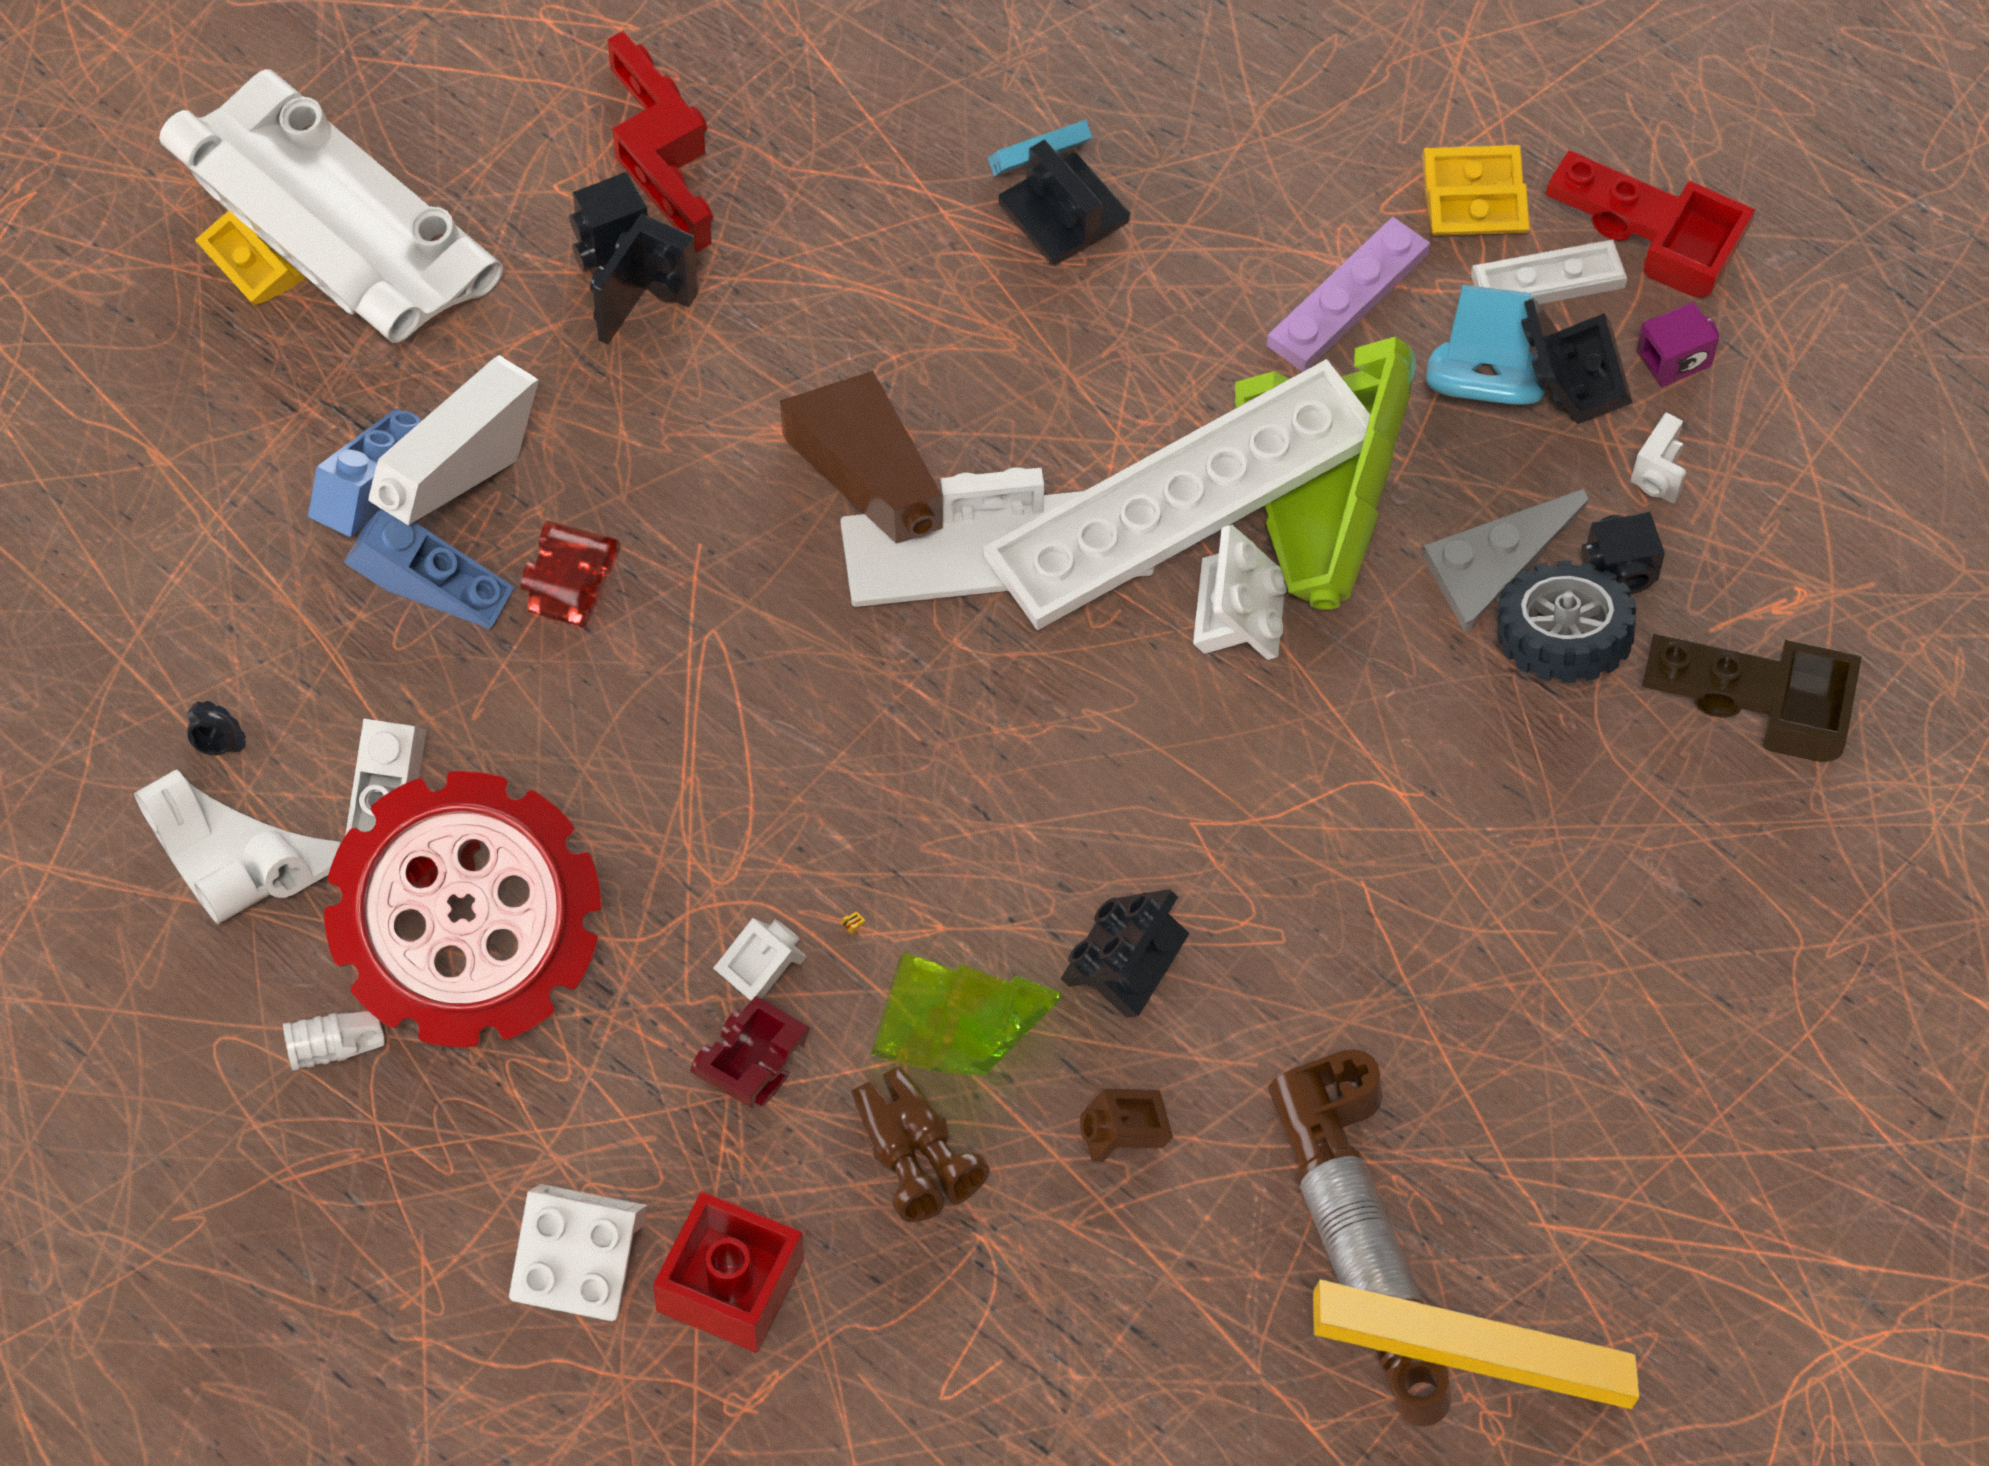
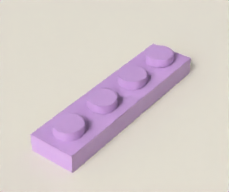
M1392 217L1268 334L1267 347L1302 372L1309 369L1429 255L1430 242Z

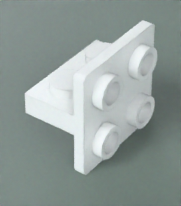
M1233 525L1222 527L1219 553L1202 558L1193 644L1206 654L1248 642L1267 660L1277 658L1279 655L1280 637L1283 634L1282 614L1287 585L1281 567L1276 565Z

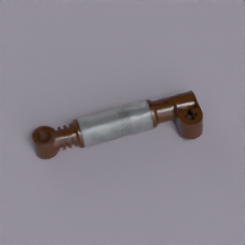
M1349 1049L1282 1073L1270 1083L1268 1091L1301 1170L1298 1175L1300 1189L1310 1210L1309 1212L1312 1214L1311 1217L1314 1219L1313 1221L1318 1229L1320 1238L1323 1240L1322 1243L1325 1246L1339 1284L1424 1304L1422 1295L1416 1285L1414 1276L1406 1261L1404 1252L1390 1223L1366 1162L1359 1151L1351 1149L1343 1127L1372 1116L1380 1107L1383 1095L1378 1063L1373 1056L1363 1050ZM1356 1082L1358 1088H1352L1350 1083ZM1333 1084L1338 1097H1341L1340 1100L1332 1103L1325 1086ZM1375 1350L1381 1360L1382 1368L1386 1372L1387 1380L1395 1397L1397 1411L1402 1418L1412 1425L1422 1427L1434 1425L1441 1421L1448 1413L1451 1404L1450 1383L1446 1367L1432 1362ZM1422 1382L1430 1383L1436 1388L1431 1395L1422 1398L1415 1397L1408 1392L1413 1385Z

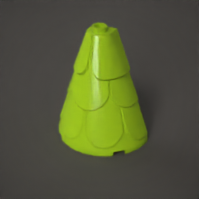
M1396 336L1356 347L1354 367L1361 371L1341 376L1370 413L1361 452L1265 505L1269 516L1266 520V525L1290 594L1309 601V605L1315 609H1336L1340 607V601H1346L1351 597L1379 518L1376 509L1390 473L1393 451L1409 403L1410 389L1416 371V358L1413 350ZM1272 371L1235 382L1236 408L1290 378Z

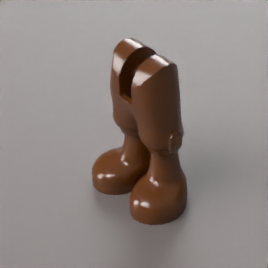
M899 1066L883 1074L885 1084L893 1100L892 1103L886 1105L870 1081L853 1089L851 1093L862 1122L873 1142L874 1158L879 1160L890 1171L896 1172L901 1183V1187L895 1192L892 1200L894 1209L902 1220L917 1222L938 1215L943 1209L944 1202L934 1181L926 1176L918 1165L915 1150H920L927 1157L939 1178L944 1193L951 1204L954 1205L967 1200L981 1188L988 1178L989 1166L978 1153L966 1152L958 1155L953 1153L946 1144L949 1138L946 1119L942 1118L940 1114H936L920 1089Z

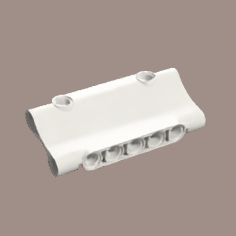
M265 69L254 75L219 109L202 118L195 117L187 110H182L171 116L160 132V143L191 169L193 176L211 196L342 309L351 315L357 312L392 343L405 340L441 311L460 302L485 296L498 284L502 277L503 265L457 227L446 210L440 207L428 206L327 120L317 101L310 97H303L270 69ZM312 125V126H311L310 128H308L307 130L301 131V130H302L303 128H305L306 126ZM444 234L439 240L431 241L435 236Z

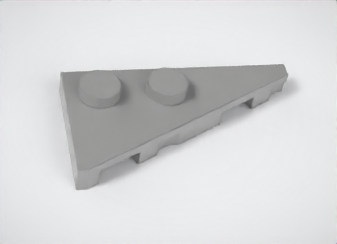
M1583 489L1424 545L1422 557L1464 633L1471 631L1477 625L1478 617L1495 600L1499 602L1505 585L1508 582L1512 583L1515 581V575L1523 570L1528 571L1546 553L1547 545L1560 531L1566 532L1577 520L1578 513L1585 508L1589 500Z

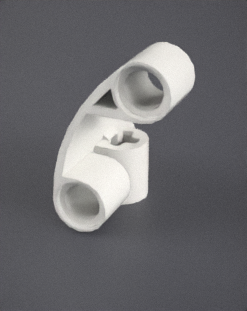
M178 770L170 772L134 793L139 808L167 855L195 897L217 924L222 923L269 895L277 898H286L329 874L331 864L341 844L339 841L290 833L241 814L195 788Z

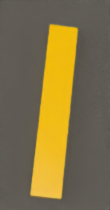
M1319 1280L1313 1291L1314 1335L1627 1409H1632L1639 1399L1636 1356L1632 1353L1324 1280Z

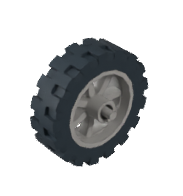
M1567 560L1558 561L1557 565L1549 566L1547 562L1534 565V570L1529 573L1526 570L1519 572L1515 575L1513 584L1508 582L1505 585L1498 607V642L1503 644L1504 655L1509 660L1514 658L1517 661L1516 667L1526 673L1530 670L1536 672L1537 677L1543 680L1550 681L1552 677L1562 678L1561 682L1573 683L1576 682V678L1585 677L1586 681L1599 678L1600 673L1605 670L1608 673L1614 671L1619 667L1620 659L1626 660L1629 657L1631 645L1634 644L1635 599H1630L1631 591L1624 582L1619 584L1616 581V575L1607 570L1603 573L1597 571L1596 565L1584 562L1582 566L1572 565V561ZM1538 613H1542L1543 615H1545L1535 617ZM1595 616L1598 618L1599 621L1589 618Z

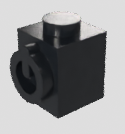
M1651 512L1629 516L1610 515L1600 521L1592 522L1588 541L1581 548L1582 561L1584 563L1596 565V570L1602 573L1607 570L1616 575V581L1619 584L1624 582L1629 587L1630 594L1641 592L1659 580L1665 552Z

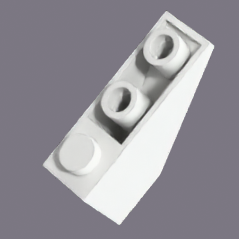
M363 719L346 834L351 828H357L362 832L373 829L376 819L371 812L372 804L395 788L420 777L427 729Z

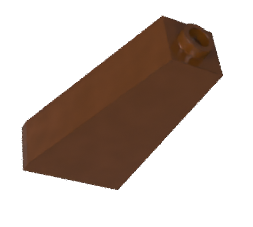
M874 371L780 400L782 433L785 440L896 544L915 537H923L930 532L943 528L942 494Z

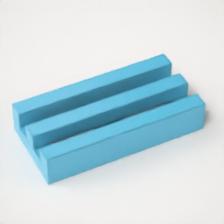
M1083 120L998 150L987 159L993 175L996 176L1029 164V148L1044 139L1057 153H1061L1081 146L1093 137L1087 121Z

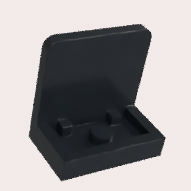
M1535 298L1524 301L1528 317L1521 320L1522 328L1530 346H1535L1538 358L1532 360V366L1541 387L1549 386L1551 396L1558 410L1566 408L1575 422L1580 424L1633 403L1612 324L1605 313L1558 331Z

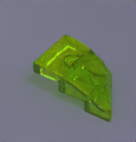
M904 952L898 959L870 1054L889 1061L931 1071L963 1075H986L1060 1000L1061 992L1015 976L1008 982L959 964L955 970Z

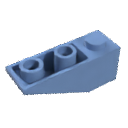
M395 408L316 467L308 517L349 537L360 531L381 509L368 501L378 459L422 420L414 413Z
M380 509L366 523L343 562L386 591L488 629L494 625L514 589V586L416 522L406 525L383 509Z

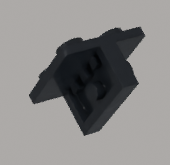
M1045 139L1029 148L1027 178L1003 191L998 196L999 205L1051 264L1059 263L1130 221V212L1077 153H1071L1061 158Z
M1171 889L1111 898L1106 901L1096 912L1094 917L1096 923L1086 939L1081 941L1070 953L1068 958L1070 964L1062 975L1061 980L1068 987L1092 984L1126 1018L1139 1016L1190 934L1169 914L1178 896Z

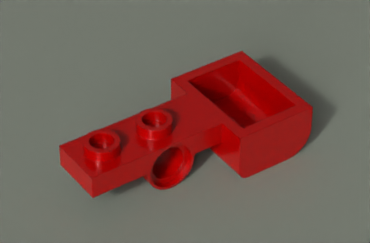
M1571 150L1567 151L1551 177L1546 191V196L1592 215L1591 220L1595 229L1611 240L1624 241L1634 233L1652 241L1648 248L1644 265L1645 275L1693 297H1706L1712 292L1752 224L1756 210L1690 180L1681 195L1677 197Z

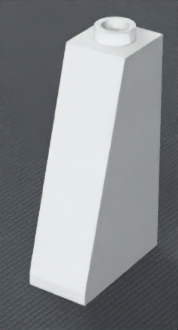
M500 355L493 358L378 459L368 501L406 525H410L518 460L539 379Z

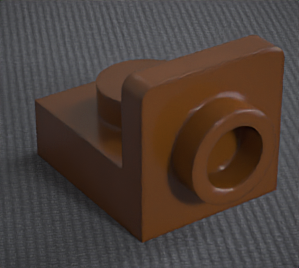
M1103 1089L1080 1115L1081 1134L1087 1142L1092 1161H1104L1117 1147L1164 1148L1173 1138L1160 1090Z

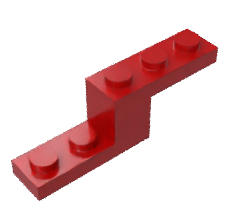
M621 31L607 39L610 70L645 110L612 128L615 158L674 228L694 236L695 253L712 244L710 223L713 222V214L709 205L701 196L694 197L687 189L679 168L706 154L704 132L707 131L706 121L698 108L695 106L689 107L680 97L679 90L673 79L669 75L662 76L654 67L647 49L642 44L635 45L628 35Z

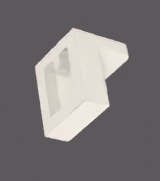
M1665 412L1638 453L1630 482L1639 486L1650 496L1661 497L1671 503H1675L1680 496L1686 476L1685 469L1676 465L1684 447V444L1678 441L1683 421Z
M752 918L713 969L749 1000H752L755 996L763 999L791 962L801 965L807 956L795 946L800 938L784 924L774 920L769 925Z

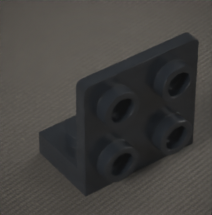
M642 213L631 229L626 228L622 231L616 242L615 253L606 265L601 264L596 269L590 283V291L593 292L595 306L593 318L597 324L598 340L607 345L646 289L661 300L674 301L688 308L698 295L693 235Z

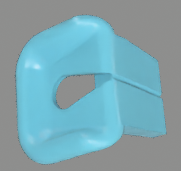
M1462 284L1450 342L1437 347L1428 360L1426 369V382L1428 386L1437 393L1457 398L1515 405H1528L1539 402L1545 395V387L1542 388L1536 378L1532 360L1537 357L1529 352V342L1524 334L1521 323L1522 319L1528 317L1524 301L1531 299L1532 293ZM1482 364H1490L1498 375H1483L1474 371L1481 367Z

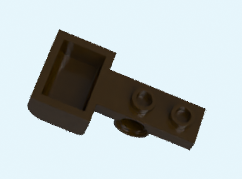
M1653 634L1642 687L1695 698L1696 707L1703 713L1714 717H1733L1739 714L1741 709L1768 714L1763 747L1766 750L1812 761L1827 762L1838 759L1842 755L1846 744L1862 656L1785 640L1780 659L1774 660Z

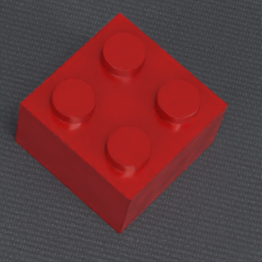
M701 1191L653 1283L656 1312L758 1353L804 1260L802 1232Z

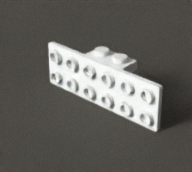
M1015 467L1003 472L986 474L960 473L953 477L940 478L943 528L930 532L923 537H915L897 544L865 514L844 516L840 522L851 604L854 607L1008 591L985 559L983 546L1084 491L1044 495L1042 468L1024 469ZM1154 567L1146 570L1145 572L1137 575L1136 577L1152 575L1154 573Z

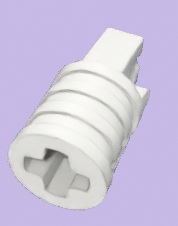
M369 1011L344 1014L332 1013L329 1016H317L310 1020L303 1019L295 1023H283L292 1071L300 1070L303 1067H315L318 1064H330L332 1061L337 1060L338 1062L344 1061L349 1057L385 1045L381 1021Z

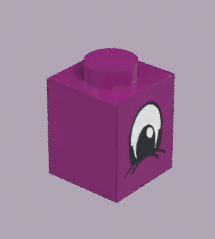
M1693 301L1643 322L1636 352L1662 388L1712 367L1719 342V333L1712 319L1707 316L1704 317Z

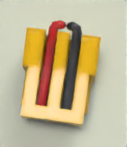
M856 911L850 916L843 917L841 924L852 934L865 923V919Z

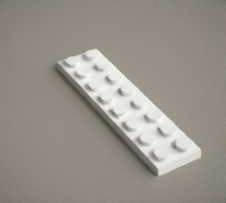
M1326 359L983 546L984 557L1038 631L1221 530L1222 527L1232 524L1359 454L1365 438L1370 413Z

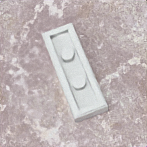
M1613 239L1473 265L1471 272L1474 286L1532 293V298H1535L1539 304L1623 289L1627 281V276Z

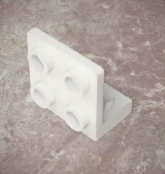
M544 1184L529 1190L509 1292L510 1300L608 1321L617 1319L620 1312L633 1235L644 1227L647 1205Z

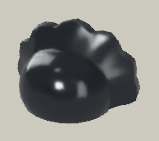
M197 701L187 712L190 722L187 727L188 741L201 753L216 756L225 752H240L245 746L244 732L240 729L238 721L231 717L224 707L216 706L211 701Z

